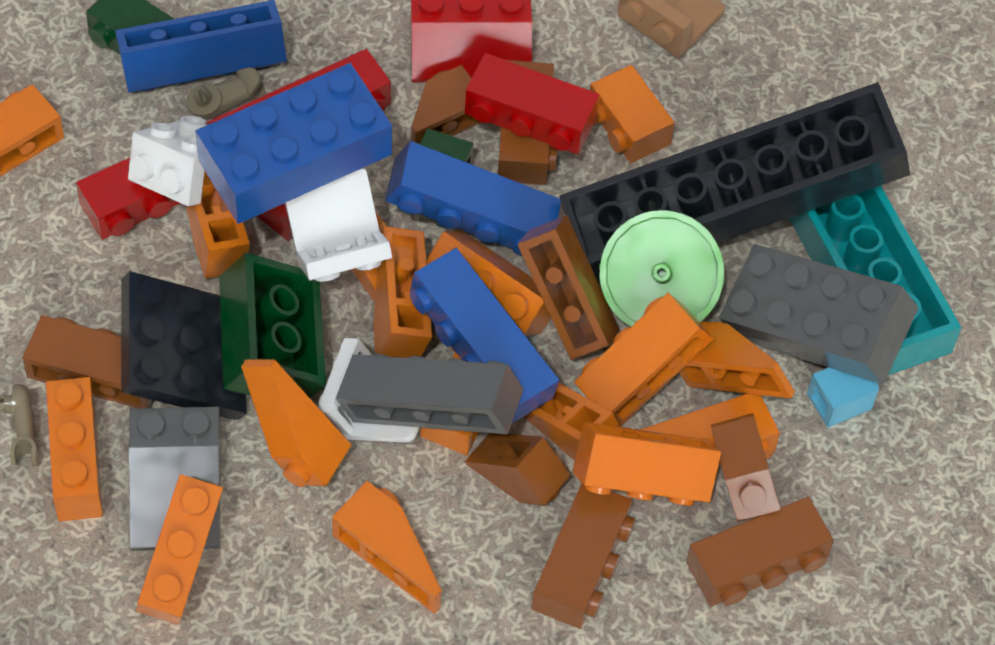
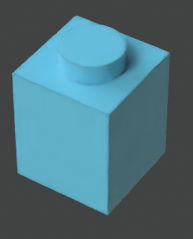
M829 367L812 374L807 395L827 428L871 410L879 391V385L877 382Z

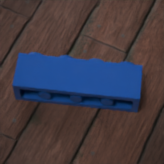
M274 0L115 30L128 93L140 90L148 91L155 87L175 83H189L195 79L210 76L229 75L244 68L269 67L273 64L287 61L282 22Z
M412 141L394 158L385 197L386 202L397 205L400 210L406 213L426 216L436 220L439 225L446 228H458L473 234L480 241L487 243L495 242L508 247L520 256L522 254L517 245L530 229L558 219L561 206L560 198Z
M457 248L414 272L410 288L411 301L421 314L426 313L435 324V330L441 342L446 347H452L461 360L465 362L487 363L488 361H499L508 364L524 390L512 424L553 398L560 380Z

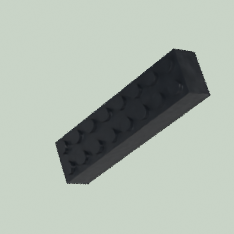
M879 82L567 192L559 195L564 213L568 216L600 285V262L607 242L622 224L640 214L660 210L684 214L704 226L713 236L716 243L911 174L906 148Z

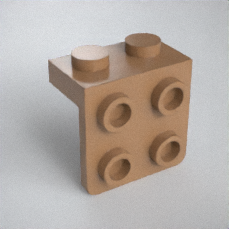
M619 0L617 16L668 52L680 58L724 15L725 5L719 0Z

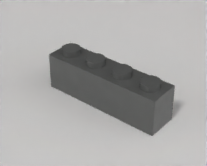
M375 353L371 356L352 355L335 399L352 422L508 434L524 389L509 365L499 361L477 363L465 362L457 358H450L447 361L430 360L420 356L398 358Z

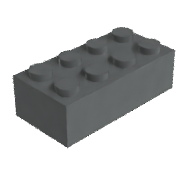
M754 244L719 319L722 323L729 324L753 344L884 384L919 307L900 285Z

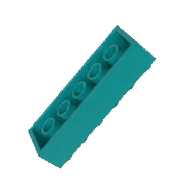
M882 186L789 218L811 260L900 285L919 307L888 375L953 352L962 327Z

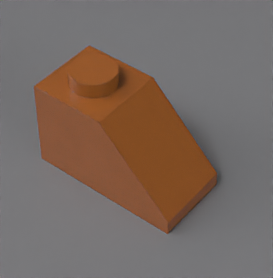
M462 65L449 71L438 72L426 81L411 126L412 142L421 143L427 128L455 136L483 123L465 114L466 88L471 77Z
M751 413L712 424L711 429L716 447L722 451L720 463L737 522L779 511L780 506L754 414Z
M489 433L464 461L468 467L518 502L545 506L546 503L552 501L559 494L560 487L570 477V473L544 437Z

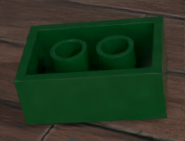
M245 252L219 276L223 389L251 396L241 367L245 360L275 359L304 393L311 398L326 385L320 281L315 279L309 280L299 267Z

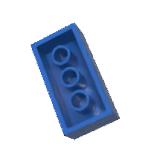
M351 63L195 130L198 160L237 224L392 155V124Z

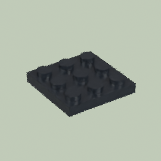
M129 271L121 279V393L183 408L219 407L220 417L240 420L246 415V394L223 389L220 295Z

